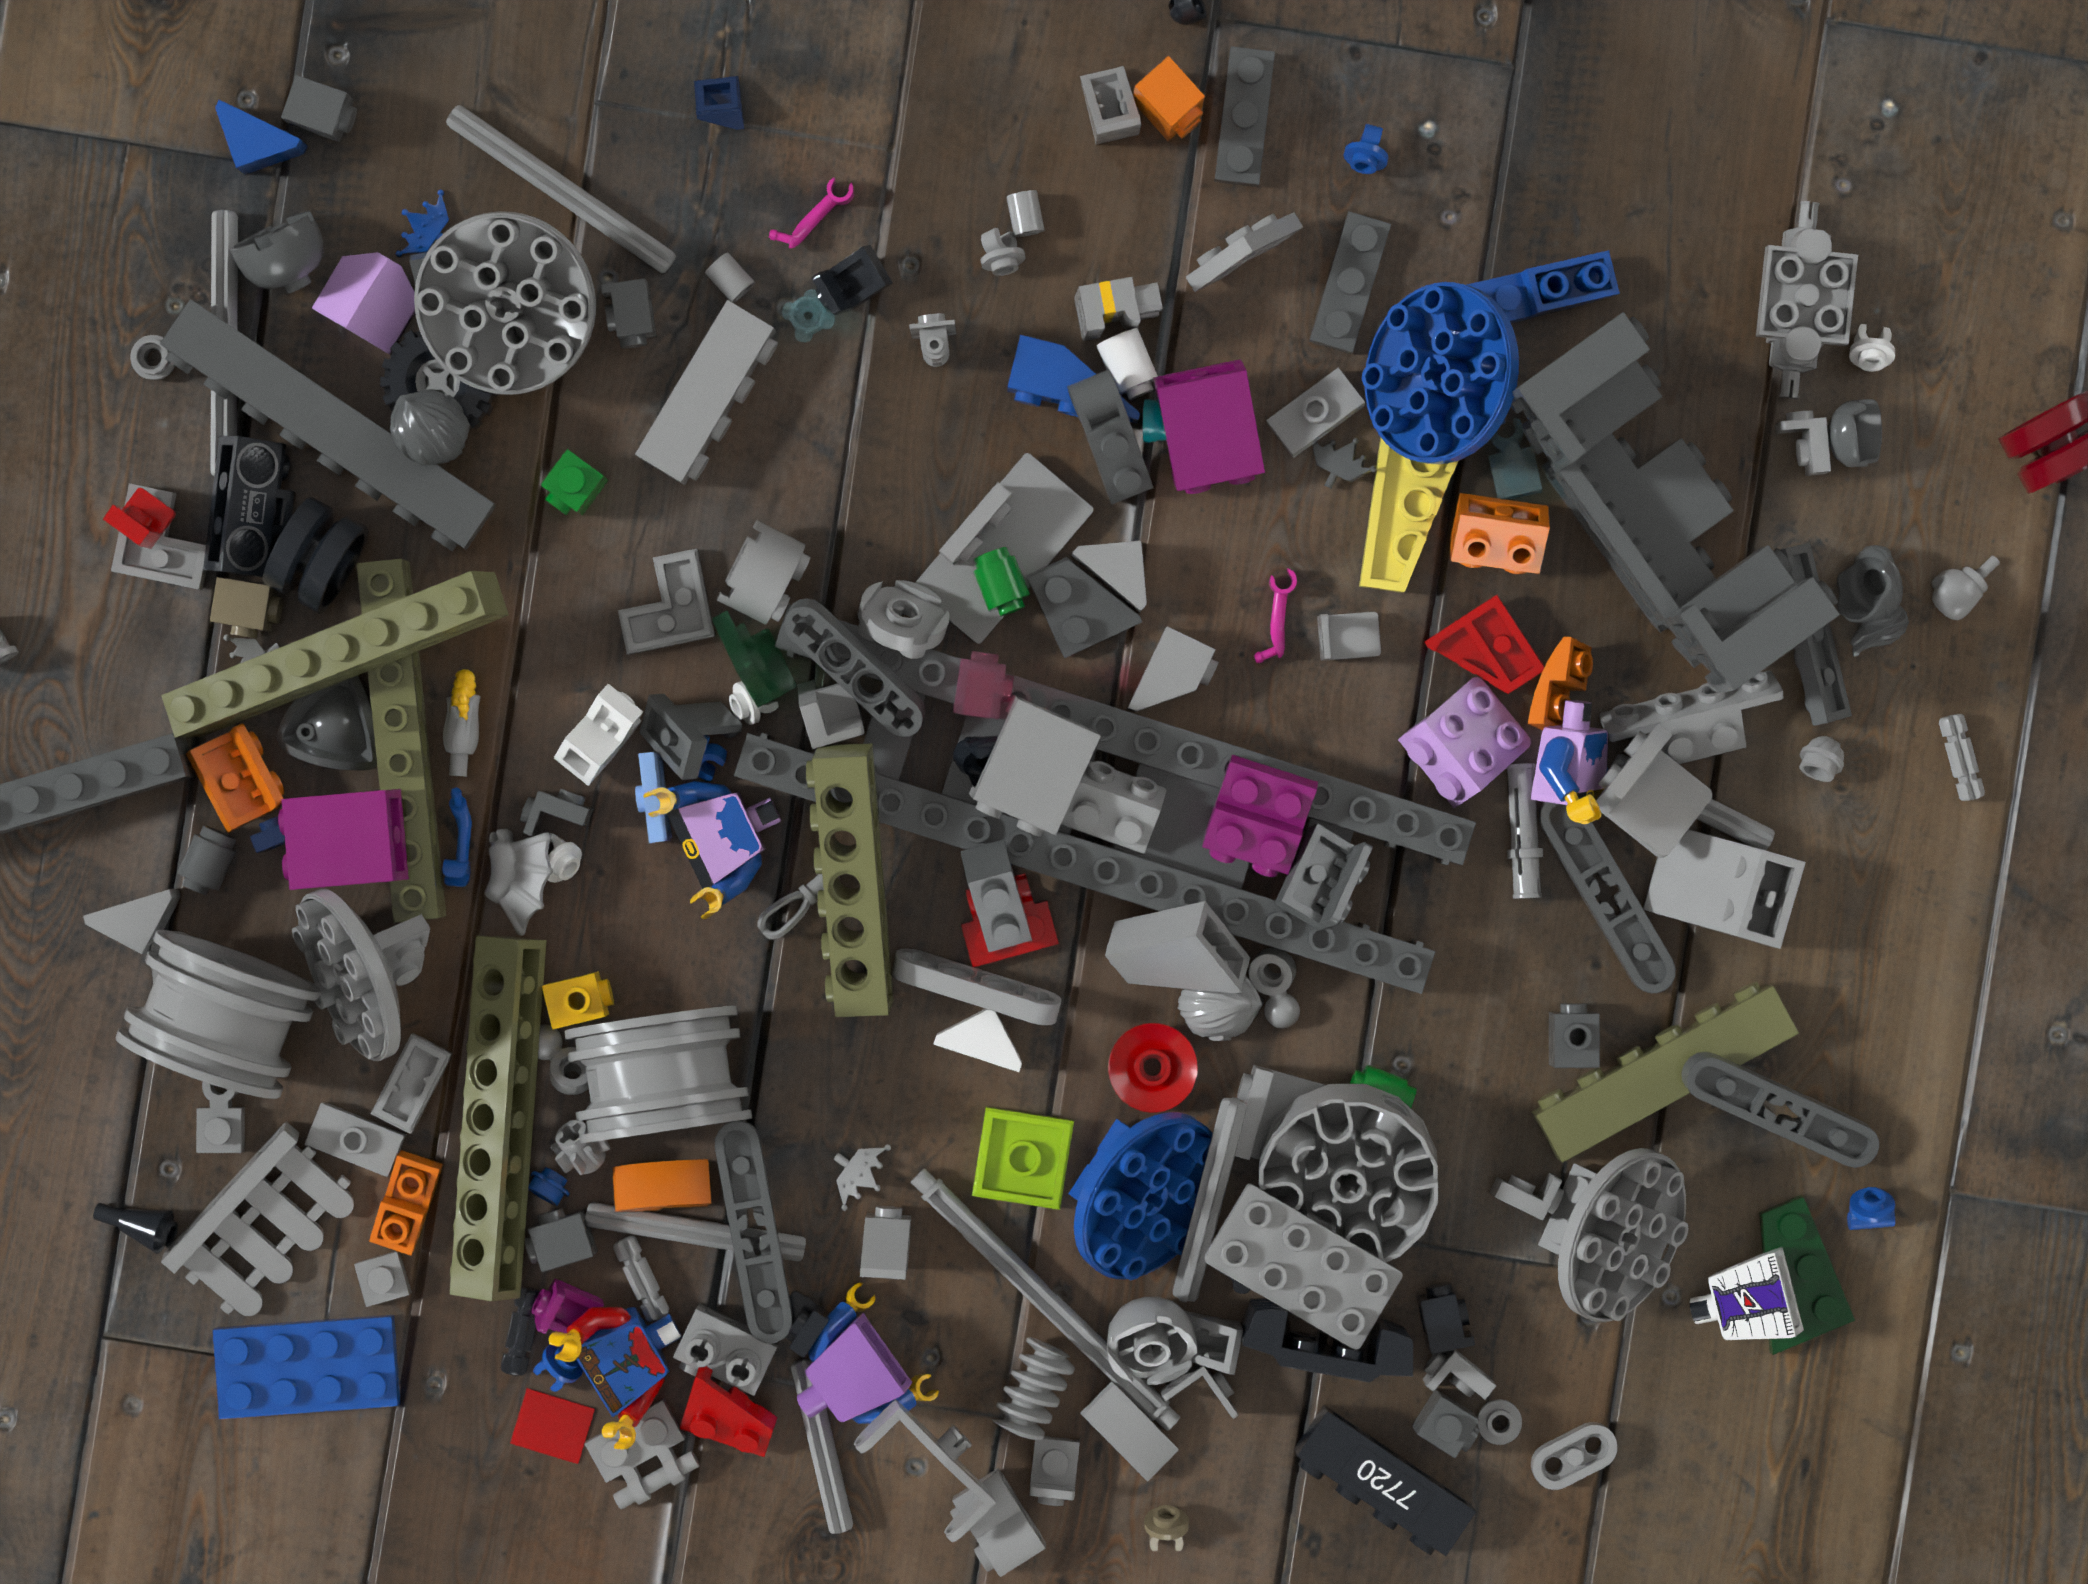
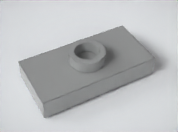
M1338 367L1266 421L1290 455L1295 458L1365 406V401Z
M412 1033L371 1114L412 1134L453 1053Z
M322 1102L305 1145L389 1177L407 1134L329 1103Z

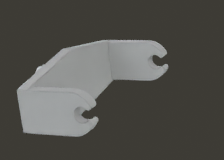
M895 1399L860 1433L854 1442L855 1448L861 1454L865 1453L900 1420L951 1473L976 1495L948 1524L944 1531L946 1537L951 1542H955L996 1504L992 1493L957 1459L972 1446V1443L963 1433L960 1434L959 1429L953 1424L937 1439Z

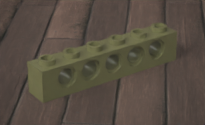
M873 743L825 745L818 747L812 760L807 761L806 780L808 788H815L816 804H811L810 825L812 831H819L820 847H815L814 869L816 874H822L824 890L818 891V913L820 917H826L827 933H822L821 939L822 957L824 960H830L831 975H826L825 979L827 1002H834L835 1017L889 1015L894 993ZM835 787L845 788L851 793L853 800L850 802H840L833 797L831 789ZM847 831L851 833L856 839V844H841L836 839L835 832ZM842 874L853 875L859 881L860 886L857 888L845 887L840 882L838 876ZM854 917L862 923L864 928L859 931L850 930L843 924L842 919ZM858 960L866 966L867 971L863 973L853 972L848 968L846 962Z

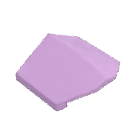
M378 252L342 256L312 309L390 355L392 352L390 348L395 342H398L415 313V292L402 266Z

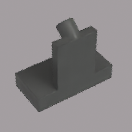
M651 694L648 696L639 733L682 780L698 778L707 744V739L703 735L723 734L726 738H732L741 732L743 724L721 701L674 705L665 694Z

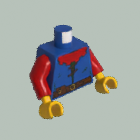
M591 1307L567 1327L566 1333L553 1332L549 1336L548 1341L550 1345L557 1347L564 1344L562 1351L555 1355V1359L565 1362H572L577 1359L610 1415L614 1417L618 1414V1422H608L603 1426V1437L613 1438L619 1430L620 1438L614 1444V1449L630 1448L636 1438L634 1427L640 1423L665 1382V1376L669 1372L666 1358L661 1349L682 1338V1335L670 1314L647 1326L635 1307L627 1309L622 1307Z

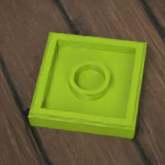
M986 1106L972 1196L1060 1210L1074 1120Z

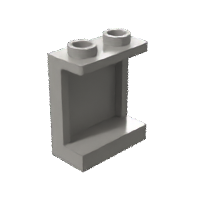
M1013 694L1006 709V712L1009 713L978 783L976 787L972 785L969 795L978 801L975 808L989 816L1000 819L1004 812L1019 819L1016 826L1028 833L1041 837L1045 830L1056 835L1101 735L1095 730Z

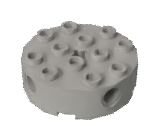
M1328 1084L1298 1096L1272 1121L1260 1150L1259 1188L1384 1262H1388L1400 1257L1426 1232L1438 1204L1437 1150L1423 1119L1398 1096L1367 1084ZM1341 1175H1346V1179L1341 1178Z

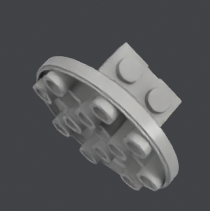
M506 211L488 212L473 216L456 224L437 239L423 259L415 284L414 306L416 319L429 351L443 368L455 378L482 391L496 394H521L537 390L554 382L577 362L592 335L596 315V297L592 277L586 263L575 246L561 232L548 223L526 214Z
M321 888L305 895L301 903L296 905L299 925L292 928V934L296 945L305 954L314 984L321 990L318 1000L314 1002L320 1009L327 1008L333 1019L332 1028L335 1036L342 1045L350 1043L361 1055L373 1061H381L394 1055L399 1049L401 1039L400 1007L395 984L398 986L405 985L413 981L421 973L425 956L424 950L430 933L429 925L421 914L373 935L364 921L334 892Z
M1646 1148L1633 1149L1617 1156L1598 1173L1573 1164L1563 1187L1564 1194L1555 1213L1551 1214L1538 1244L1559 1255L1558 1280L1562 1296L1572 1311L1591 1321H1620L1627 1313L1642 1303L1655 1287H1662L1670 1276V1263L1676 1249L1685 1241L1688 1234V1224L1684 1222L1686 1214L1684 1175L1669 1157ZM1670 1244L1665 1257L1661 1260L1666 1245Z

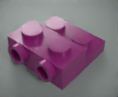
M1232 755L1205 831L1202 847L1210 850L1209 854L1212 858L1223 863H1232L1237 858L1253 863L1252 868L1261 875L1275 877L1278 875V872L1288 875L1317 791L1318 782Z

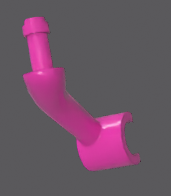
M832 178L827 184L828 194L800 221L792 235L771 229L769 233L770 240L788 243L789 249L798 246L836 205H846L852 201L854 197L852 182L849 185L847 195L840 198L832 193L836 179Z
M1287 568V573L1291 579V585L1288 589L1278 588L1274 577L1270 576L1269 585L1274 592L1270 635L1274 647L1255 653L1256 663H1262L1263 660L1276 655L1280 659L1284 655L1288 593L1294 590L1297 584L1296 574L1289 568Z

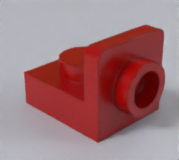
M138 488L124 507L112 505L103 520L137 545L152 549L176 516V512L144 488Z

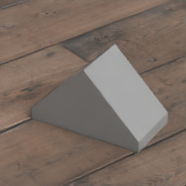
M1124 66L1080 76L1096 145L1139 135L1141 120Z
M1141 541L1078 546L1073 551L1072 557L1139 613L1147 605Z
M179 888L168 889L84 915L83 918L85 925L140 954H146L151 950L156 931L164 930L181 898Z
M1185 1311L1193 1325L1197 1341V1354L1192 1357V1362L1226 1374H1235L1243 1334L1241 1323L1239 1321Z

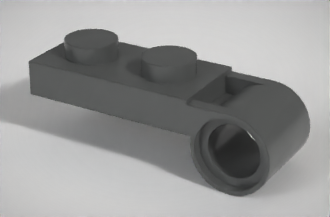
M1108 369L1067 386L1069 396L1082 424L1111 504L1152 489L1153 485L1110 370Z

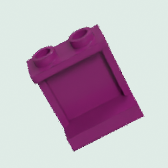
M1241 359L1153 377L1172 467V479L1177 491L1185 490V493L1188 494L1201 493L1209 490L1211 484L1229 481V484L1233 485L1244 484L1253 481L1255 475L1265 473L1247 371Z
M401 789L281 799L282 809L279 811L278 824L280 832L285 836L286 854L282 860V870L285 879L289 881V890L409 879Z

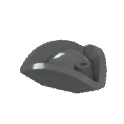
M358 675L296 699L281 720L276 735L278 745L286 753L300 760L340 770H371L377 766L372 710Z

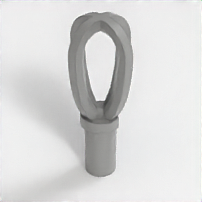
M818 874L808 884L800 886L798 888L799 891L784 896L761 913L757 924L759 930L766 938L778 939L784 936L802 919L808 911L810 904L813 906L817 902L818 891L824 890L822 874ZM801 898L803 902L800 908L785 925L777 931H770L767 928L766 920L770 915L784 905Z

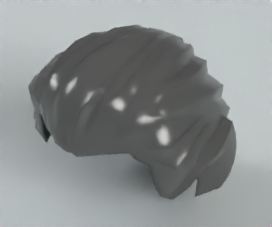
M428 389L399 396L391 415L390 431L395 447L408 459L422 466L435 465L455 460L463 453L462 450L468 438L470 424L463 413L462 406L451 395H444L436 390Z

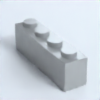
M727 300L635 455L683 485H686L689 478L696 481L709 461V457L704 455L711 441L714 439L720 442L732 422V419L727 415L735 401L742 404L751 392L755 380L751 379L750 376L759 362L766 365L776 350L778 342L773 340L776 335L774 327Z

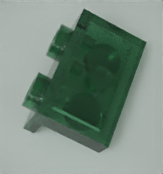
M728 611L712 618L737 674L758 708L779 698L797 686L780 649L775 647L776 641L768 628L751 635L744 622L736 626Z

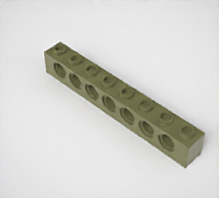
M393 559L356 563L362 614L413 594L409 561ZM419 651L368 671L380 790L401 789L409 879L389 881L394 923L404 922L421 914L424 919L446 917Z
M476 936L473 954L474 968L472 995L470 998L469 1037L466 1046L467 1064L463 1089L464 1105L462 1129L460 1132L461 1146L459 1173L457 1176L456 1214L453 1224L454 1241L452 1264L450 1267V1295L486 1301L518 1299L521 1295L543 995L542 986L547 940L510 936Z

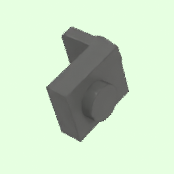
M560 789L558 796L545 791H538L536 798L530 796L527 798L521 813L520 822L526 823L523 831L524 834L536 836L545 813L581 826H588L594 809L584 806L586 797L565 789Z

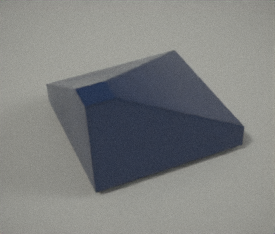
M739 76L694 81L698 120L735 130L744 129Z

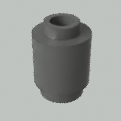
M203 825L200 834H194L177 871L179 875L185 877L182 885L204 895H207L209 889L219 891L236 854L233 847L237 839L217 829Z

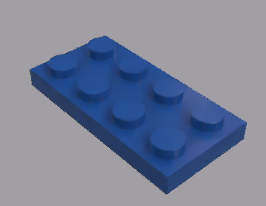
M394 1315L218 1327L213 1329L219 1419L393 1407L401 1404Z

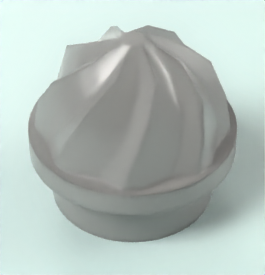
M1820 736L1812 739L1800 752V758L1802 759L1799 766L1800 770L1815 780L1831 782L1835 774L1840 773L1844 767V751L1840 748L1839 742L1831 737Z

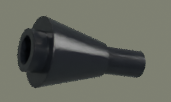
M98 1203L93 1213L94 1220L118 1227L120 1231L156 1254L160 1253L164 1247L169 1248L177 1235L178 1224L174 1221L172 1211L122 1210Z

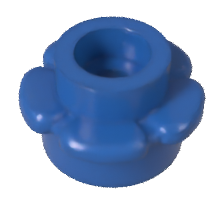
M544 1167L541 1173L532 1171L531 1176L533 1178L529 1183L528 1190L534 1195L554 1206L559 1205L563 1196L569 1197V1191L564 1188L568 1181L566 1178L547 1167Z

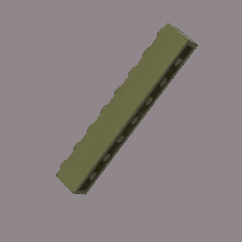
M469 571L161 695L175 738L203 737L506 617L509 613L495 572Z

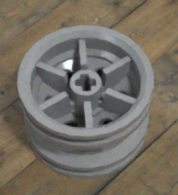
M157 930L153 940L160 946L159 951H149L145 959L146 964L157 971V976L145 1006H129L126 1008L124 1019L130 1023V1026L118 1029L116 1041L135 1054L194 1079L251 1096L270 1099L281 1097L284 1088L277 1079L278 1077L289 1076L292 1068L289 1062L279 1056L292 1021H310L313 1011L306 1004L308 1000H318L321 993L320 988L288 970L232 948L183 933Z
M723 1006L681 1011L565 1030L566 1040L575 1039L577 1050L568 1053L569 1062H580L586 1067L591 1101L585 1111L576 1112L577 1121L586 1120L588 1133L579 1135L580 1144L752 1119L751 1109L742 1111L740 1097L749 1096L748 1087L738 1088L731 1083L726 1046L731 1039L741 1037L740 1029H730L729 1017L737 1015V1007Z

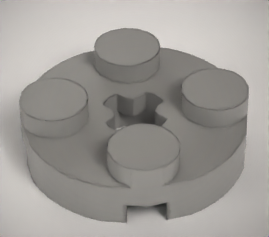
M896 580L894 587L881 588L882 582L869 586L862 595L858 610L860 622L858 632L863 638L898 650L903 656L911 659L922 658L926 650L932 649L942 642L950 616L948 610L945 613L940 608L942 600L936 593L920 584L904 580ZM904 614L910 618L902 617L901 615Z

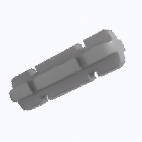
M1963 714L1943 717L1939 720L1942 737H1947L1948 740L1944 744L1953 777L1958 778L1959 783L1955 784L1959 799L1961 801H1971L1984 796L1985 790L1982 779L1976 776L1979 768L1971 739L1965 735V732L1968 731L1965 717Z
M632 1235L617 1241L613 1245V1250L619 1262H624L625 1266L622 1269L637 1301L641 1300L643 1303L641 1309L646 1320L652 1322L666 1316L669 1312V1307L664 1296H659L657 1292L660 1288L646 1258H641L640 1252L642 1249L637 1238Z

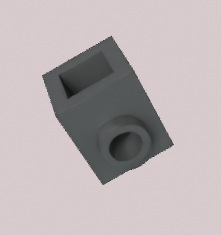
M295 75L281 118L293 127L340 142L343 132L349 133L355 122L357 108L353 107L354 99L347 92Z
M1561 1003L1560 1012H1549L1550 1066L1554 1068H1600L1599 1013L1587 1011L1586 1003Z
M558 1208L537 1215L539 1223L534 1224L528 1229L530 1237L525 1238V1245L531 1263L538 1262L541 1272L593 1257L598 1252L591 1227L585 1225L586 1210L583 1209L565 1215L563 1208Z
M1438 1389L1433 1391L1412 1425L1417 1435L1456 1458L1460 1450L1467 1452L1471 1448L1480 1429L1475 1427L1479 1419L1474 1412Z

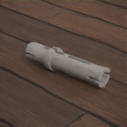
M1535 763L1510 764L1506 768L1511 830V850H1507V859H1512L1513 899L1542 898L1539 857H1543V848L1538 847L1536 800H1531Z

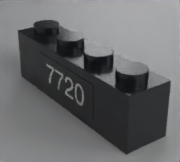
M1326 1405L1322 1406L1294 1448L1296 1455L1301 1458L1298 1465L1304 1471L1318 1480L1325 1474L1338 1483L1335 1490L1341 1496L1355 1505H1358L1362 1499L1375 1508L1372 1515L1378 1521L1392 1530H1395L1399 1524L1412 1533L1409 1540L1429 1555H1432L1436 1549L1444 1556H1447L1476 1513L1471 1503Z

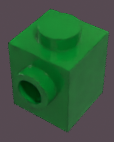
M567 449L544 479L541 486L550 492L545 500L562 513L567 515L573 509L583 516L609 479Z

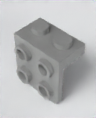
M1658 723L1648 735L1640 730L1623 752L1630 757L1622 767L1614 763L1599 781L1598 785L1604 790L1597 797L1596 802L1601 813L1655 856L1664 858L1673 850L1710 802L1712 791L1661 750L1673 734Z
M1253 1065L1251 1075L1243 1074L1237 1098L1243 1100L1247 1105V1111L1235 1156L1250 1160V1157L1259 1159L1261 1147L1272 1121L1298 1096L1326 1085Z

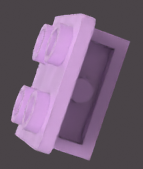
M1479 677L1469 680L1432 714L1413 726L1398 739L1407 750L1409 757L1421 767L1434 783L1439 794L1446 798L1453 808H1456L1484 789L1531 745V739L1488 685Z

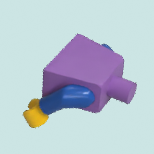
M857 1283L851 1287L846 1293V1303L840 1302L827 1315L829 1318L828 1323L808 1351L811 1363L806 1368L805 1373L813 1385L797 1395V1401L803 1412L810 1418H813L829 1407L840 1422L852 1419L858 1424H870L895 1399L909 1411L916 1406L917 1400L932 1401L938 1397V1390H931L926 1395H923L920 1391L922 1381L929 1379L931 1375L918 1374L910 1380L865 1314L862 1313L858 1317L856 1316V1312L865 1311L875 1302V1295L866 1304H860L856 1301L855 1291L863 1283Z

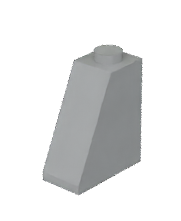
M1206 901L1115 921L1105 953L1110 964L1116 968L1128 984L1233 994L1242 991L1250 956Z

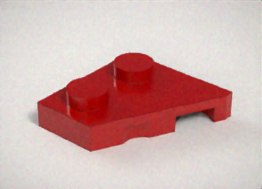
M1498 594L1424 641L1429 649L1459 664L1460 667L1472 674L1478 675L1507 694L1542 673L1545 668Z
M707 1366L699 1367L680 1429L693 1433L700 1438L711 1439L735 1447L745 1453H753L765 1457L778 1417L763 1406L753 1403L745 1393L735 1386L727 1392L710 1379L713 1370Z

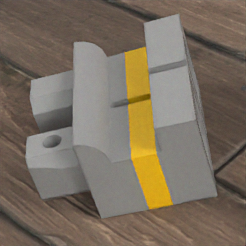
M1132 277L1079 286L1074 297L1082 341L1100 338L1105 329V323L1120 321L1124 329L1131 330L1137 328L1143 319L1158 317L1159 311L1163 309L1158 282L1134 287Z

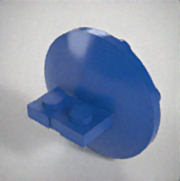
M1440 282L1426 285L1413 291L1398 304L1392 306L1377 330L1369 350L1366 367L1362 373L1368 412L1374 428L1383 441L1401 456L1426 464L1456 462L1480 449L1492 438L1499 427L1506 423L1505 417L1514 399L1512 392L1517 387L1519 375V353L1516 336L1507 315L1499 304L1483 291L1464 284Z
M1179 1112L1157 1114L1140 1121L1132 1127L1118 1119L1115 1120L1097 1148L1096 1155L1090 1164L1086 1165L1068 1193L1078 1201L1074 1217L1076 1246L1082 1258L1092 1268L1109 1278L1135 1280L1162 1267L1177 1254L1182 1255L1213 1134L1208 1127L1194 1117Z

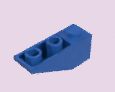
M1020 335L1007 391L1015 393L1014 401L1040 407L1043 400L1059 404L1058 412L1078 417L1067 386L1096 375V373L1064 345ZM1121 397L1129 421L1137 424L1140 413Z

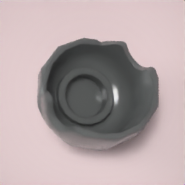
M1874 399L1846 401L1834 411L1827 427L1829 447L1833 457L1844 466L1867 467L1868 463H1875L1880 457L1882 445L1881 411L1877 401Z

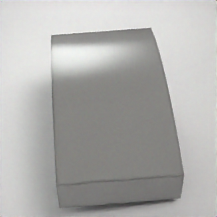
M1112 1381L1080 1413L1147 1482L1179 1450Z

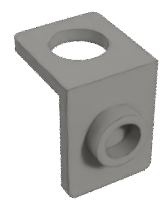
M1376 612L1338 615L1320 614L1317 616L1321 661L1374 657L1381 654L1379 621Z
M1199 1364L1194 1365L1188 1372L1171 1381L1160 1390L1162 1397L1167 1401L1203 1376L1233 1419L1239 1416L1237 1409L1228 1398L1235 1392L1223 1374L1218 1371L1212 1375L1207 1367Z

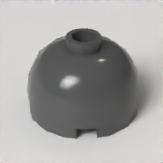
M304 211L286 218L289 225L282 223L273 227L272 224L234 245V249H230L236 264L249 281L257 287L265 289H275L284 286L287 293L299 290L312 282L308 274L316 269L323 257V238L311 211Z

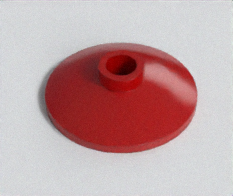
M1145 1023L1129 1029L1116 1041L1109 1056L1108 1074L1114 1091L1124 1103L1139 1111L1157 1113L1174 1108L1190 1094L1197 1078L1198 1064L1192 1045L1181 1032L1165 1024ZM1150 1058H1155L1161 1063V1069L1155 1075H1149L1144 1071V1063Z

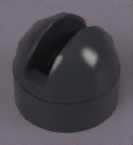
M1203 0L1169 1L1170 15L1176 23L1189 25L1206 18V8Z

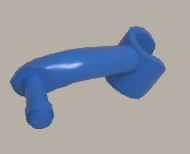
M456 787L451 790L452 798L449 801V806L458 828L456 859H444L442 872L445 875V885L463 887L470 881L469 848L472 819L467 801L462 797L461 789Z

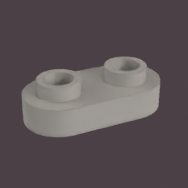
M1584 1423L1537 1448L1531 1458V1471L1543 1487L1551 1490L1563 1489L1608 1466L1617 1454L1616 1438L1601 1423ZM1597 1437L1600 1439L1599 1448L1593 1452L1587 1451L1585 1449L1587 1439ZM1551 1457H1557L1561 1462L1559 1469L1554 1472H1549L1545 1468L1546 1461Z

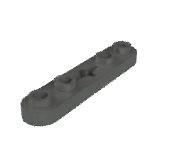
M1543 802L1539 810L1538 820L1540 826L1631 982L1638 989L1646 993L1665 991L1671 986L1675 978L1676 968L1673 959L1592 822L1581 824L1572 821L1567 814L1566 805ZM1597 872L1607 886H1617L1618 892L1613 897L1620 911L1618 915H1615V911L1607 902H1597L1595 896L1600 893V888L1596 879L1593 878L1594 873Z
M1710 1052L1696 1053L1683 1066L1681 1072L1682 1081L1688 1091L1696 1098L1843 1165L1853 1168L1863 1167L1870 1163L1878 1153L1879 1139L1876 1133L1863 1121ZM1767 1100L1773 1105L1783 1106L1786 1104L1798 1117L1793 1118L1784 1114H1779L1776 1117L1763 1103Z
M743 1120L731 1121L718 1131L715 1137V1152L747 1324L751 1334L757 1340L764 1343H776L783 1340L789 1334V1330L793 1325V1311L761 1139L758 1131L752 1124ZM751 1207L754 1210L753 1215L757 1225L765 1226L767 1229V1233L760 1236V1255L755 1253L751 1238L743 1237L741 1230L748 1227L749 1216L747 1209Z

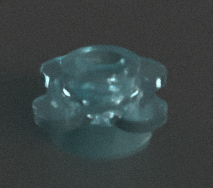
M814 289L807 290L804 293V297L797 299L794 303L788 302L782 308L783 318L792 323L795 328V337L800 342L806 343L811 341L813 334L822 329H831L835 322L834 315L826 311ZM806 312H811L813 314L811 320H806L804 318V314Z

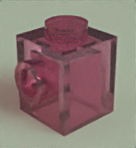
M972 651L971 660L961 658L954 714L999 720L1001 702L1010 703L1014 676L1005 675L1007 666L998 664L999 655Z

